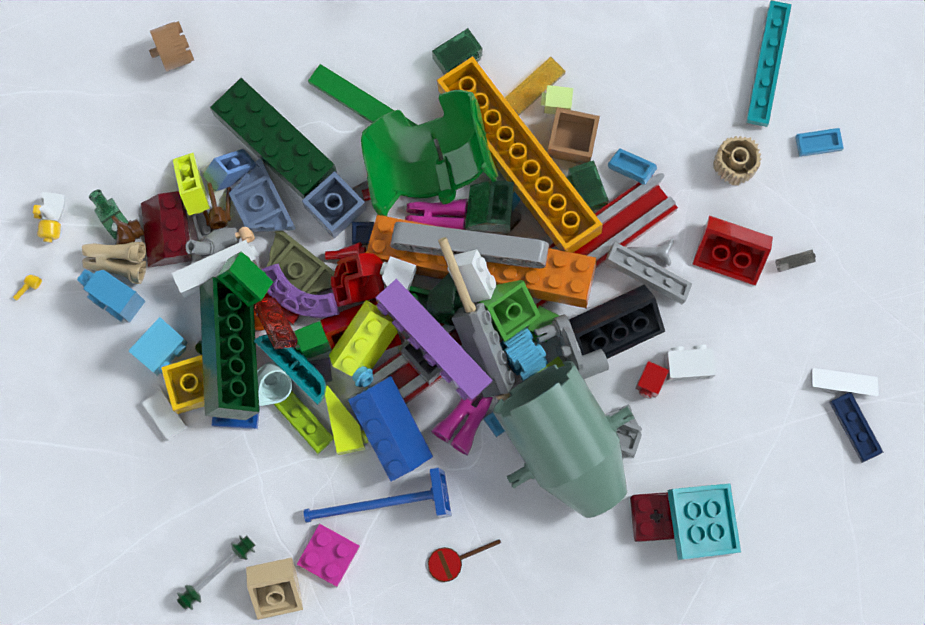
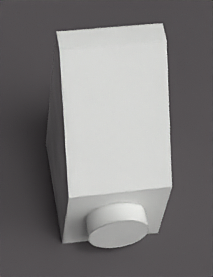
M390 256L388 262L384 261L380 274L383 275L382 279L385 287H388L397 278L409 291L416 272V265Z

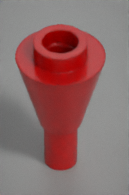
M359 242L338 251H325V259L341 260L356 254L366 253L367 250Z

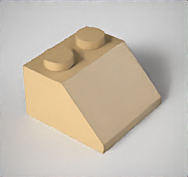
M292 557L246 567L247 588L258 620L303 610L297 572Z

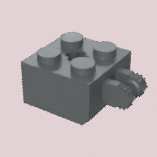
M403 330L400 334L406 341L398 348V351L430 385L440 376L441 370L436 364L432 367L425 360L423 350L420 347L416 350L407 340L409 336Z

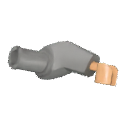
M248 227L240 228L239 232L236 228L214 230L203 242L189 240L186 244V251L188 254L201 255L204 259L239 243V238L249 243L254 241L255 237Z

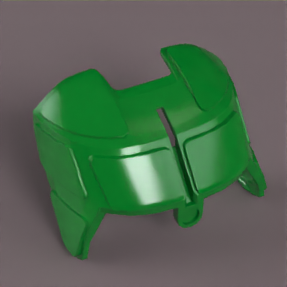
M453 90L440 94L438 99L444 115L437 119L417 126H411L402 111L395 110L378 118L362 132L361 147L368 175L367 183L372 206L378 215L387 216L389 210L400 196L411 198L438 196L442 204H448L455 199L456 190L473 182L483 171L492 182L496 181L498 174L488 147L480 106L473 92ZM434 139L438 140L443 160H440Z

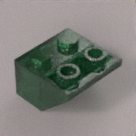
M492 180L470 185L465 229L510 233L514 182L498 180L492 182Z

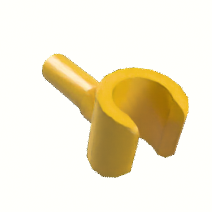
M27 275L24 279L25 284L13 298L18 300L29 287L37 289L41 285L42 279L35 275Z

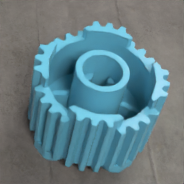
M526 327L507 341L500 343L502 351H505L507 354L508 365L515 375H521L523 381L545 368L548 364L544 349L540 344L535 346L531 340L533 336Z

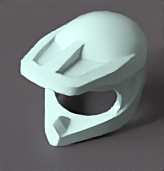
M274 361L264 364L257 370L259 406L279 403L289 396L292 390V379Z

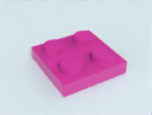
M319 523L297 565L338 587L360 546Z

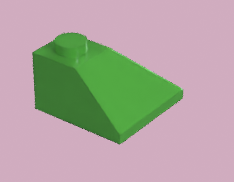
M523 280L498 284L494 289L491 299L477 302V304L484 303L486 310L490 312L494 330L497 331L504 342L541 317Z

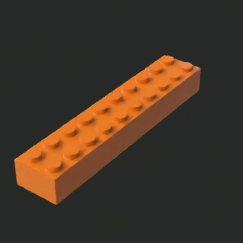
M382 215L376 216L366 253L375 254L383 263L384 261L388 262L391 256L416 265L415 274L454 282L447 269L448 265L444 256L402 251L390 246L396 222L428 224ZM548 248L545 268H530L486 262L490 274L494 276L496 285L523 280L532 298L587 309L596 270V257Z

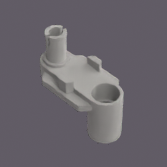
M565 314L555 317L552 324L534 330L535 335H541L536 337L538 343L557 336L561 343L556 346L559 357L564 356L567 361H572L583 379L609 370V364L602 349L583 356L581 355L571 324Z

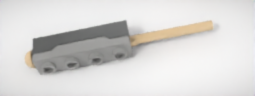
M443 237L438 242L464 306L459 308L452 317L453 323L465 352L493 380L482 391L483 397L495 396L498 400H506L509 398V391L515 383L514 373L510 370L507 363V355L500 346L499 335L492 326L490 312L486 310L484 303L474 305L471 301L448 239Z

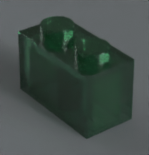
M469 28L432 50V59L445 75L472 56L478 63L481 60L483 48Z
M594 160L569 168L566 178L592 211L601 209L608 204L609 200Z

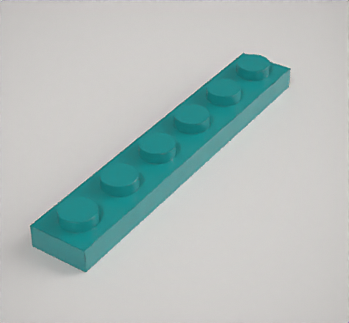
M773 0L769 3L746 123L764 127L769 125L792 4Z

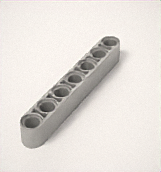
M396 222L394 224L390 246L397 250L444 256L438 240L447 237L453 255L477 249L486 262L539 269L546 266L549 244L542 240L406 222Z

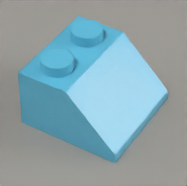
M159 317L130 348L129 352L158 376L160 373L163 374L161 367L170 365V362L176 356L179 357L185 352L188 342Z

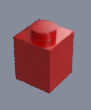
M648 361L635 389L639 390V394L649 399L652 397L656 398L669 370Z

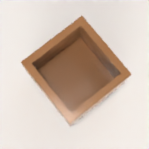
M557 107L547 151L549 156L555 159L590 165L600 116Z

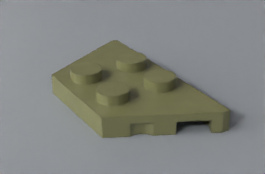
M275 231V238L266 267L279 264L287 280L299 290L316 295L332 288L331 276H334L335 271L287 233Z

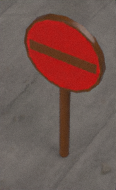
M498 539L461 556L452 548H438L429 557L428 570L432 577L438 581H452L461 572V560L500 544L501 540Z

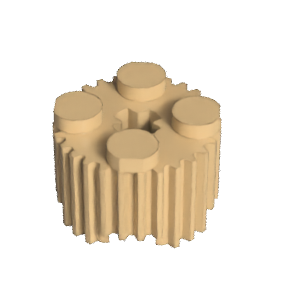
M737 136L734 138L730 137L723 141L716 152L713 162L714 170L718 172V176H721L720 179L724 178V182L729 181L731 185H740L746 181L748 182L755 175L761 164V153H759L760 149L757 147L759 144H755V140L752 141L751 137L742 138L741 136L739 138Z

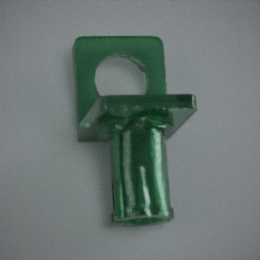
M100 189L94 190L89 195V199L96 206L94 211L112 238L116 240L117 231L112 229L114 221L111 217L115 215L120 221L128 223V220L120 211L113 198L107 200Z

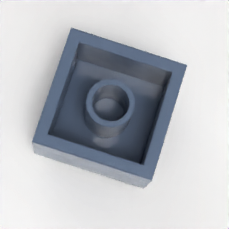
M335 171L302 200L304 208L334 239L367 210L365 202Z

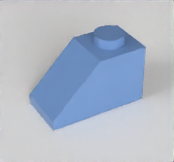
M240 149L214 158L203 176L212 184L215 191H219L232 186L246 173L254 169L256 164L244 149Z

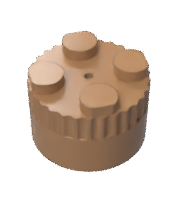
M179 21L150 30L156 48L149 50L152 58L160 56L166 72L194 61L191 50H186V48H189V44L185 35H180V33H183Z

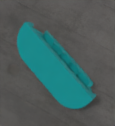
M265 334L254 340L317 405L322 402L326 393V383L323 376L288 340L277 334Z

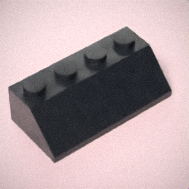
M645 285L569 319L582 356L602 349L608 359L666 332L656 298Z

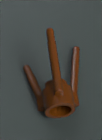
M208 183L212 208L209 210V214L207 210L202 213L206 219L207 226L215 230L223 229L231 221V197L229 195L231 187L227 188L224 211L222 207H217L212 184Z

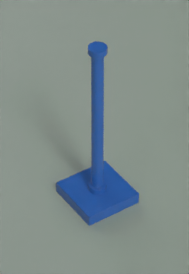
M440 468L430 469L432 487L428 491L316 510L304 509L305 522L309 523L312 519L430 499L435 502L437 516L442 518L451 517L452 513L445 471Z

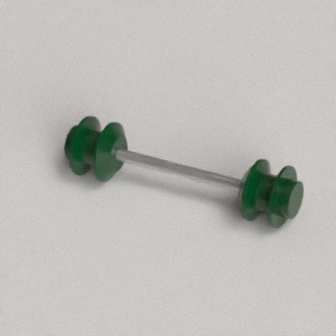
M239 535L240 542L237 544L231 543L234 553L198 587L194 588L191 585H185L186 591L183 594L177 592L179 596L177 602L185 610L188 607L193 610L192 604L195 601L201 603L199 591L237 556L240 559L247 560L246 554L249 551L255 553L253 548L256 545L247 535L244 538Z

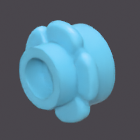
M365 366L358 368L352 376L355 386H369L373 381L372 369H367Z

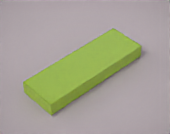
M292 390L285 400L274 404L317 454L334 441V437Z

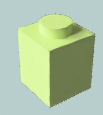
M547 85L546 93L542 92L541 105L545 106L544 113L555 114L557 107L571 110L573 88Z

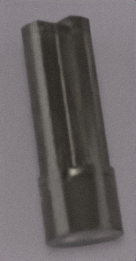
M811 249L775 260L778 272L814 263L816 262V255Z

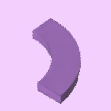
M279 264L261 269L273 281L267 293L285 309L295 314L312 318L331 317L340 314L333 293L315 295L299 290L287 280Z

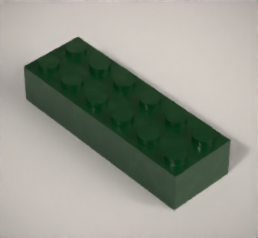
M240 78L210 107L213 115L259 159L261 158L302 199L309 195L334 171L337 172L335 164L243 78Z
M212 277L199 286L205 416L247 420L260 412L256 343L254 342L256 339L254 305L248 307L217 277Z

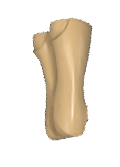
M143 242L119 245L97 243L82 245V255L87 256L82 260L83 268L95 271L105 270L106 272L123 276L132 283H142L146 273V261H142L146 255V247Z

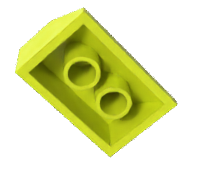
M366 300L330 352L329 357L332 366L350 376H353L355 371L362 366H365L367 369H373L398 333L392 324L393 318L389 314L384 316L374 304Z

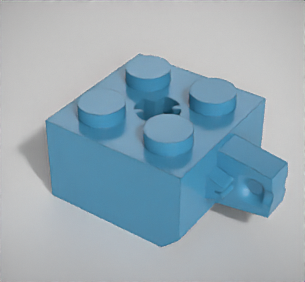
M84 269L77 279L88 293L87 298L104 310L105 308L110 315L120 322L123 319L131 322L145 303V300L136 291L105 270L92 273Z

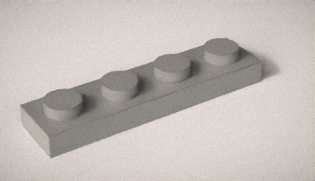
M614 242L605 260V264L680 304L686 302L692 283L626 247Z

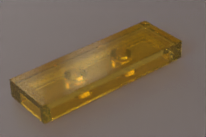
M549 57L507 95L505 99L519 116L542 95V92L547 91V85H554L565 75L566 71L552 57Z

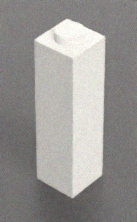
M244 240L171 273L181 295L185 298L199 292V286L210 278L216 277L228 258L240 251L248 256L254 264L258 265L255 258L259 256L254 245L249 246L247 241Z

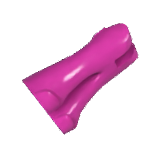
M457 199L448 204H442L441 202L407 203L406 212L423 216L409 215L405 217V220L438 227L466 230L465 219H467L468 199ZM434 216H452V217H457V218L434 217Z
M483 397L478 402L479 404L476 408L471 405L473 401L470 402L468 398L465 401L461 399L452 412L439 422L431 432L440 440L448 443L460 422L466 415H469L451 442L453 448L468 456L476 431L487 413L493 397Z

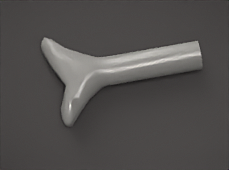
M670 239L659 247H627V249L640 256H658L670 266L671 259L668 253L674 241Z

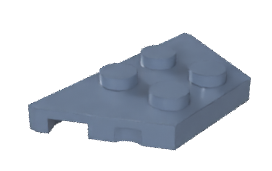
M261 158L255 162L256 166L249 174L246 173L241 182L229 193L244 226L248 227L252 232L295 230L296 228Z

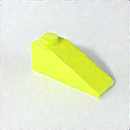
M194 153L172 159L179 193L188 215L199 214L210 209Z
M327 385L325 398L337 454L343 455L365 450L364 444L368 443V438L364 430H361L357 421Z

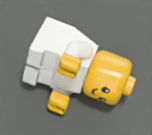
M42 192L41 200L44 204L43 206L34 205L32 213L34 218L43 219L38 223L37 236L42 238L43 242L52 243V240H57L60 237L61 224L59 221L64 212L65 195Z

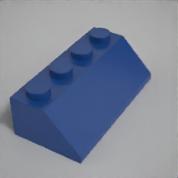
M392 376L356 393L348 399L390 482L413 471L433 458Z

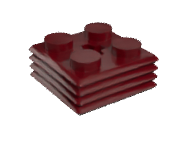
M668 492L637 494L630 497L635 542L675 539ZM654 511H657L659 515L661 514V519L658 520V523H655L654 519H650V515L654 514Z

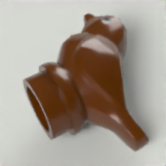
M115 215L111 217L117 226V241L115 245L135 242L136 239H140L141 236L145 235L137 219L129 220L128 223L120 221Z

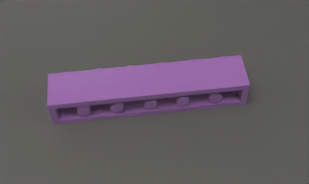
M397 278L376 297L378 302L376 307L384 316L389 314L393 318L392 324L400 333L404 330L408 334L409 338L407 340L416 350L419 347L423 350L425 360L432 367L435 364L439 367L441 377L448 384L451 381L457 387L455 391L464 401L468 398L472 402L492 383L493 380Z

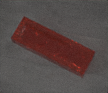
M264 298L255 303L254 310L274 349L296 347L298 339L276 298Z

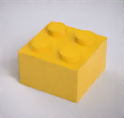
M202 355L161 367L174 412L181 414L204 407Z

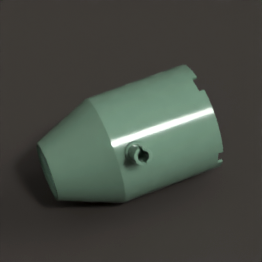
M564 361L563 364L565 366L557 368L556 364L518 384L509 391L511 396L507 400L503 401L500 399L493 408V413L525 462L524 467L507 475L509 483H512L511 486L515 489L529 479H535L541 488L585 518H592L612 509L627 494L620 438L616 432L618 431L617 428L634 420L635 417L628 405L615 414L606 416L572 361Z

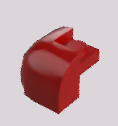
M361 253L337 261L338 265L335 268L334 276H331V286L337 307L373 300L385 289L382 275L380 274L383 262L375 254Z

